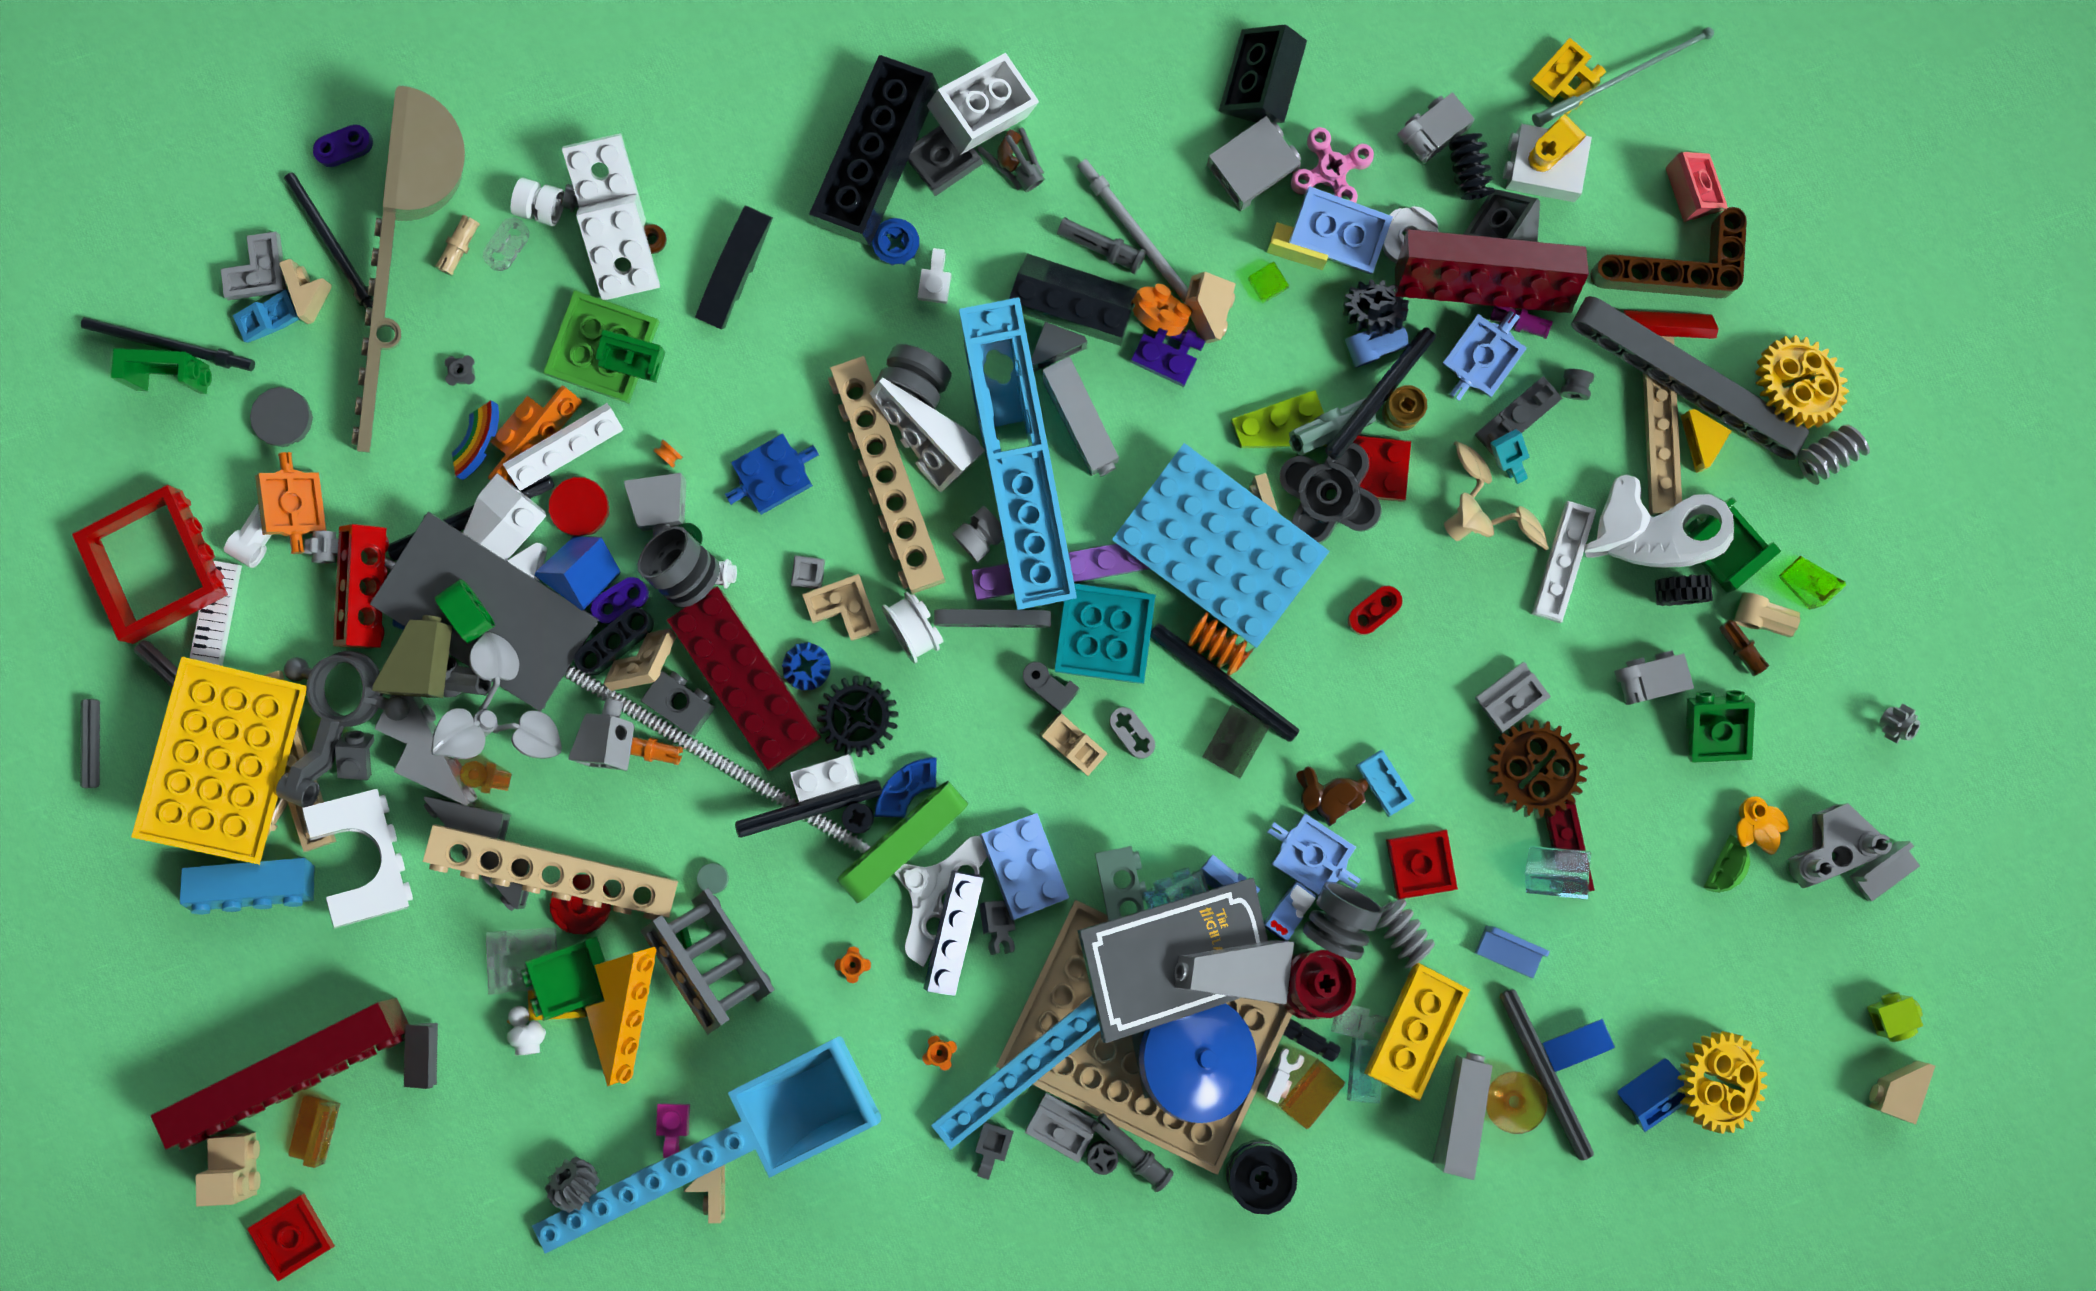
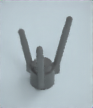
M1022 127L1019 129L1030 161H1026L1010 135L1006 136L1007 142L1021 164L1015 169L1017 176L1013 175L1005 167L1002 169L999 166L998 160L983 147L979 146L977 148L978 152L1005 175L1017 190L1023 188L1025 192H1029L1045 180L1042 175L1044 171L1040 167L1025 129Z

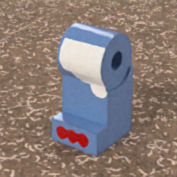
M1296 881L1264 921L1265 928L1282 941H1288L1317 895Z

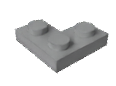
M277 232L247 236L250 265L221 269L223 294L227 300L276 294L287 289L279 262L283 261L280 234Z

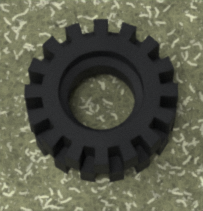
M1684 575L1655 580L1657 605H1690L1713 601L1710 575Z

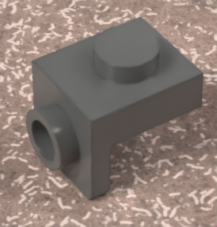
M350 731L343 734L335 745L338 778L368 780L372 774L369 748L374 742L373 734H364L361 731Z

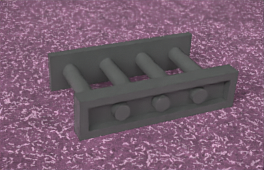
M709 888L691 900L695 906L692 910L670 923L666 922L661 915L641 930L650 947H656L657 958L707 1035L730 1020L726 1011L750 995H753L755 1000L759 1002L775 990L769 976L762 971L721 908L720 901L712 894ZM703 918L712 933L687 949L683 948L675 934ZM719 943L729 959L705 974H700L692 959ZM736 969L745 985L718 1001L709 985Z

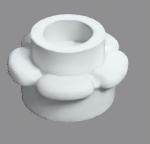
M729 559L719 561L720 572L715 583L716 585H723L726 589L729 587V584L735 583L737 578V567L732 565Z

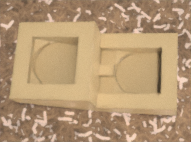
M1060 712L1040 733V736L1087 776L1091 774L1108 754Z

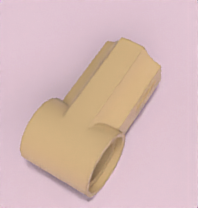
M1744 592L1742 593L1734 621L1746 628L1765 629L1786 637H1793L1800 623V612L1770 603L1769 599L1764 596Z

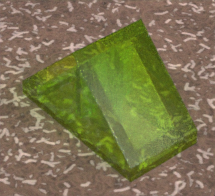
M1799 556L1779 575L1780 579L1809 610L1826 605L1846 586L1845 581L1802 556Z

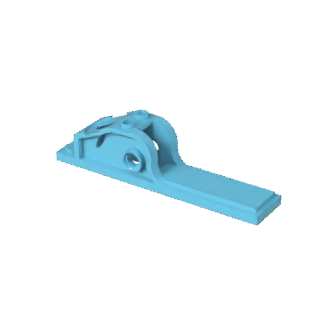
M1020 298L959 309L974 404L982 444L985 450L984 453L992 478L1017 610L1077 598ZM990 350H997L1000 354H1005L1011 358L1013 370L1010 374L1011 379L1009 382L1001 384L985 374L984 364L987 360L986 355ZM1024 421L1029 446L1001 451L995 427Z

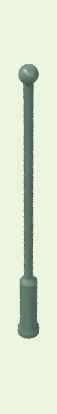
M1707 27L1694 38L1578 97L1572 96L1540 113L1533 114L1532 121L1534 125L1542 127L1545 123L1578 107L1581 101L1704 38L1711 39L1714 36V30Z

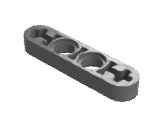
M934 610V626L1051 627V611Z

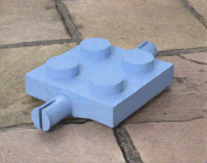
M1509 310L1500 325L1491 323L1477 314L1442 363L1460 379L1451 393H1449L1452 397L1461 388V391L1455 398L1460 401L1469 387L1479 389L1490 398L1494 395L1527 349V347L1515 340L1509 332L1520 318L1517 314L1508 323L1514 312Z
M1303 814L1296 827L1289 832L1273 822L1272 828H1269L1267 833L1282 842L1280 852L1272 862L1273 866L1317 895L1320 894L1326 882L1336 883L1341 880L1352 889L1358 886L1354 882L1359 883L1361 878L1346 870L1348 859L1356 849V846L1307 814Z

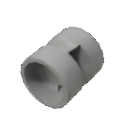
M984 506L971 516L970 524L963 523L952 533L956 541L976 562H979L990 552L989 546L991 544L997 546L1003 540L1000 522Z

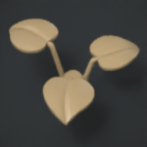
M1457 441L1453 443L1456 445L1461 464L1471 476L1476 478L1477 484L1470 495L1465 492L1460 495V506L1457 508L1458 513L1444 522L1447 533L1455 541H1460L1472 531L1475 534L1479 533L1485 537H1492L1494 535L1493 525L1508 520H1515L1529 539L1544 548V551L1548 550L1549 547L1544 530L1538 519L1528 509L1519 506L1516 508L1517 513H1511L1493 520L1489 519L1474 497L1483 487L1484 482L1487 484L1492 482L1490 469L1485 460L1471 447Z

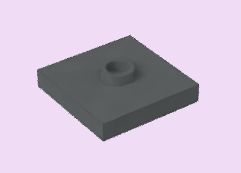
M938 126L916 141L908 158L910 165L934 196H937L983 164L982 158L974 148L960 155L941 126Z

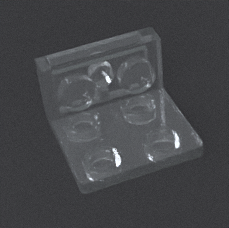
M551 927L486 932L488 995L532 990L531 986L525 987L520 970L525 969L523 964L525 961L557 951L556 929Z

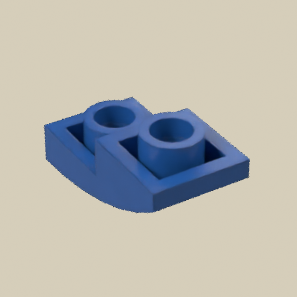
M1603 1019L1576 1028L1571 1032L1542 1043L1555 1072L1615 1048Z

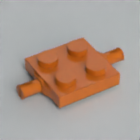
M281 452L278 453L280 471L275 473H258L255 476L262 535L281 534L290 538L291 554L304 553L303 535L313 533V531H326L319 472L304 473L294 470L292 453Z

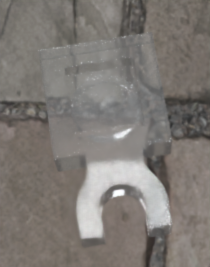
M1351 1004L1343 1014L1334 1017L1331 1031L1363 1039L1364 1033L1367 1032L1371 1037L1380 1039L1382 1033L1376 1032L1375 1025L1378 1022L1387 1023L1389 1018L1382 1015L1368 1017L1370 1009Z

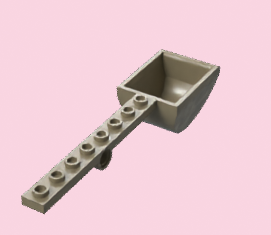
M398 86L395 90L383 198L382 219L376 218L374 236L380 237L379 248H373L371 266H377L376 278L369 279L368 296H374L373 307H366L365 325L370 326L369 338L363 337L361 355L367 356L366 368L360 367L358 385H363L364 390L363 398H356L355 415H361L360 426L353 427L352 444L357 445V451L370 453L381 350H392L401 341L399 325L394 320L385 318L395 221L421 219L434 214L444 207L459 187L465 160L463 137L450 112L432 96L407 86ZM387 326L394 330L395 337L392 341L382 342L377 338V331L381 327Z

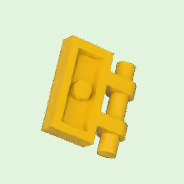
M1569 38L1531 80L1530 85L1552 103L1558 95L1566 100L1572 96L1578 97L1596 88L1601 82L1600 78L1606 71L1601 65H1596L1592 71L1585 66L1592 56ZM1577 76L1581 79V83L1574 90L1568 84Z

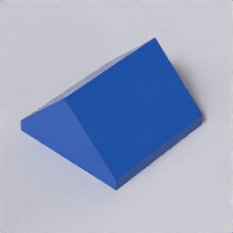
M573 536L535 572V576L583 611L620 575L621 571L602 537Z

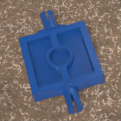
M782 433L731 462L739 476V484L741 486L725 493L731 505L747 496L754 503L760 515L813 486L806 475L804 463L819 456L814 445L797 453L789 445Z

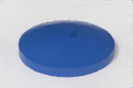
M1225 1003L1145 1030L1140 1044L1139 1066L1144 1086L1151 1099L1161 1110L1181 1121L1208 1123L1228 1116L1243 1103L1254 1082L1257 1054L1255 1042L1248 1025L1238 1012Z

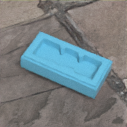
M1383 749L1356 765L1362 777L1367 780L1369 788L1388 817L1415 801Z

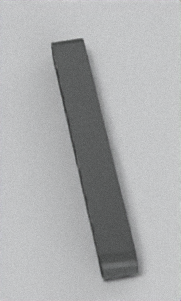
M1585 297L1571 323L1575 331L1777 456L1788 460H1795L1809 434V430L1803 424L1796 427L1793 418L1786 423L1784 421V413L1774 414L1776 410L1774 406H1766L1767 402L1606 302L1596 297Z

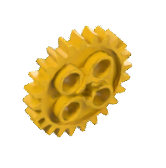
M1794 335L1791 339L1784 336L1780 341H1774L1761 353L1762 357L1756 362L1760 367L1755 371V374L1762 377L1756 382V385L1763 386L1765 389L1760 393V396H1768L1770 399L1766 406L1775 405L1777 407L1775 415H1779L1782 412L1785 414L1784 421L1786 423L1793 418L1796 427L1804 423L1807 429L1813 425H1816L1818 428L1837 417L1836 415L1843 411L1842 406L1847 403L1843 396L1849 393L1848 389L1842 387L1848 380L1839 376V373L1844 369L1834 365L1837 358L1829 359L1827 357L1829 349L1820 351L1819 342H1815L1811 346L1808 337L1800 341L1797 335Z
M1721 1031V1033L1711 1032L1710 1037L1701 1036L1702 1044L1695 1042L1692 1044L1694 1053H1685L1689 1059L1688 1064H1680L1686 1071L1685 1075L1678 1076L1679 1080L1684 1081V1086L1680 1087L1678 1092L1686 1095L1680 1103L1689 1106L1686 1115L1694 1117V1124L1702 1125L1703 1129L1724 1134L1725 1131L1734 1133L1735 1127L1744 1128L1743 1120L1753 1121L1751 1111H1760L1756 1105L1757 1100H1765L1759 1094L1760 1090L1767 1088V1085L1761 1083V1079L1767 1076V1073L1759 1069L1765 1062L1764 1060L1756 1059L1760 1051L1751 1048L1752 1042L1743 1040L1742 1035ZM1704 1073L1716 1076L1719 1080L1735 1084L1741 1087L1742 1091L1740 1092L1739 1090L1729 1088L1725 1084L1705 1078Z

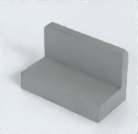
M1911 841L1895 842L1887 854H1883L1877 859L1868 862L1849 876L1867 901L1875 900L1920 867L1909 852L1914 847Z

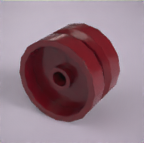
M1315 950L1293 955L1287 1002L1282 1005L1288 1013L1299 1019H1328L1343 1014L1351 1006L1356 994V978L1352 967L1344 957L1328 950Z

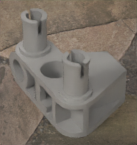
M1848 803L1836 804L1812 814L1813 848L1788 859L1790 862L1789 871L1793 879L1798 881L1801 888L1810 887L1875 860L1883 854H1887L1892 848V842H1885L1890 838L1880 834ZM1832 852L1836 855L1835 860H1832Z

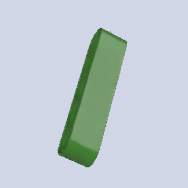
M949 781L944 782L844 870L837 878V882L856 903L863 901L961 814L968 806V802Z

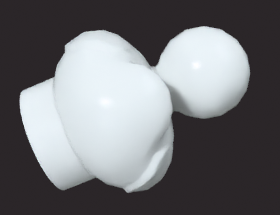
M523 1006L513 1007L508 1014L507 1023L514 1026L507 1033V1040L514 1047L515 1056L540 1053V1044L546 1035V1030L538 1021H531L526 1025L529 1021V1012Z

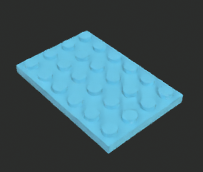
M1185 443L1112 538L1115 543L1255 648L1260 645L1330 552Z

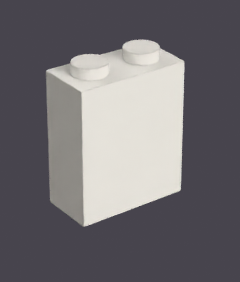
M1521 124L1517 132L1511 134L1508 144V151H1512L1511 161L1506 162L1503 172V179H1507L1506 190L1575 203L1582 194L1592 137L1586 136L1573 151L1565 155L1550 170L1539 172L1530 166L1528 157L1538 139L1549 129Z

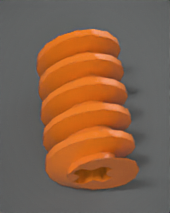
M1206 612L1189 634L1188 645L1192 647L1199 642V654L1210 650L1207 660L1212 661L1219 657L1217 667L1220 669L1228 664L1227 675L1230 676L1239 670L1254 648L1246 652L1247 641L1245 640L1236 645L1238 635L1234 633L1227 638L1228 627L1224 626L1217 630L1218 620L1214 619L1207 623L1209 613Z

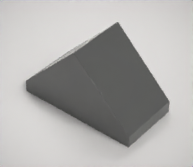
M1045 322L1031 358L1033 371H1038L1087 349L1085 336Z

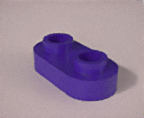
M353 124L318 138L313 145V155L322 165L336 167L369 153L373 146V138L366 128ZM354 135H359L356 142H351V138ZM326 146H331V150L328 153L323 152Z
M626 578L593 600L591 604L592 615L598 618L599 622L610 624L626 610L634 607L639 608L644 605L649 596L648 587L638 578ZM637 588L639 591L638 596L631 599L629 596L630 590ZM611 604L613 611L611 614L606 615L604 607Z

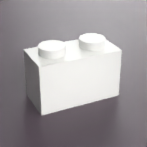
M845 755L790 772L799 802L860 784L851 755Z

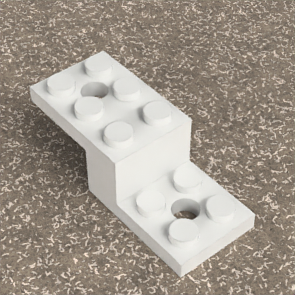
M619 133L563 146V155L579 205L576 216L601 299L608 300L660 288V282L644 230L646 218L622 134ZM598 162L605 164L609 170L608 175L603 178L595 176L591 169L593 164ZM620 257L627 258L631 262V268L626 272L619 271L614 265L616 259Z

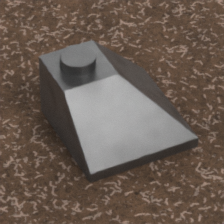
M1495 189L1493 194L1488 195L1463 235L1538 242L1540 201L1538 198Z

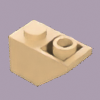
M1202 272L1191 277L1185 304L1192 311L1191 319L1201 339L1206 341L1205 343L1219 341L1225 335L1228 327L1226 319L1228 311L1235 300L1233 292L1236 284L1208 272Z

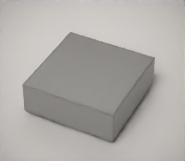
M795 556L791 586L810 589L821 588L825 559Z

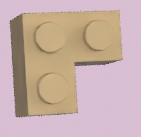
M256 1132L219 1134L207 1138L208 1170L196 1174V1207L234 1205L257 1195L261 1178L256 1168V1159L260 1154V1144L256 1140Z

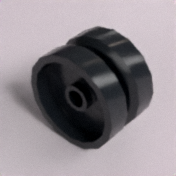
M1252 1140L1241 1144L1231 1154L1226 1166V1180L1233 1197L1244 1209L1254 1214L1269 1215L1282 1210L1291 1202L1297 1189V1173L1291 1159L1278 1145L1268 1140ZM1261 1171H1265L1266 1177L1263 1180L1259 1181L1255 1178L1256 1174L1261 1175Z

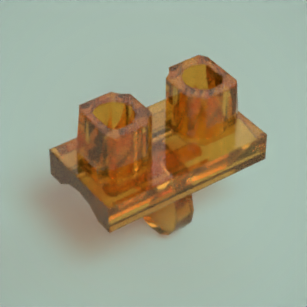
M470 761L462 766L460 779L466 786L478 787V791L490 794L491 788L508 791L512 773L497 770V764L494 762L485 761L483 765L477 761Z

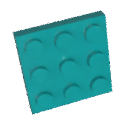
M1074 583L1077 598L1065 600L1063 605L1055 672L1144 684L1156 594Z

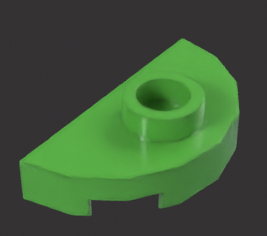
M1731 834L1729 835L1704 885L1707 891L1717 893L1729 891L1739 885L1746 877L1750 866L1749 851L1746 847H1741L1738 838Z

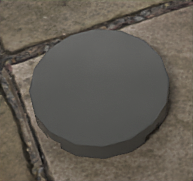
M277 387L268 389L259 395L252 405L250 420L252 429L260 439L273 446L287 447L305 438L311 428L313 416L305 397L292 389Z

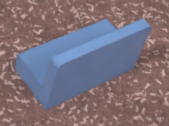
M1486 925L1475 954L1525 976L1534 978L1542 956L1548 957L1550 951L1496 927Z

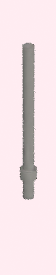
M1084 159L1077 167L1091 183L1089 187L1096 196L1100 195L1139 246L1146 250V255L1185 303L1188 292L1187 286L1110 190V184L1103 175L1099 176L1088 160Z

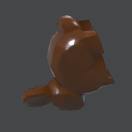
M1307 766L1296 774L1299 783L1304 788L1301 796L1303 809L1306 812L1316 809L1318 814L1324 818L1328 827L1336 823L1339 817L1351 810H1355L1366 802L1364 795L1368 789L1366 779L1356 781L1351 778H1335L1322 785L1318 782L1317 775L1312 767Z

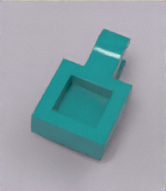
M1515 429L1490 442L1498 467L1502 471L1506 470L1510 479L1514 477L1516 484L1528 479L1522 461L1530 457L1520 431Z

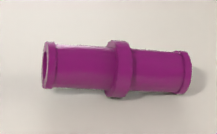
M1494 306L1490 321L1501 323L1510 310L1514 314L1508 323H1510L1515 314L1520 317L1513 326L1515 328L1514 331L1520 333L1522 330L1547 339L1553 323L1552 320L1549 321L1529 314L1526 309L1520 311L1511 307Z

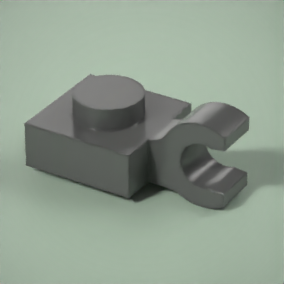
M988 1122L984 1123L975 1150L976 1153L983 1155L977 1174L978 1177L989 1180L995 1159L1005 1161L1013 1130Z

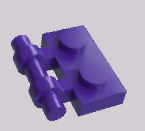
M1159 328L1155 339L1143 334L1131 359V363L1184 387L1197 361V358L1187 353L1190 347L1202 351L1206 341L1197 337L1196 333L1189 329L1187 332L1183 330L1177 336H1169L1182 343L1178 350L1163 343L1166 336H1168L1165 335L1168 330Z

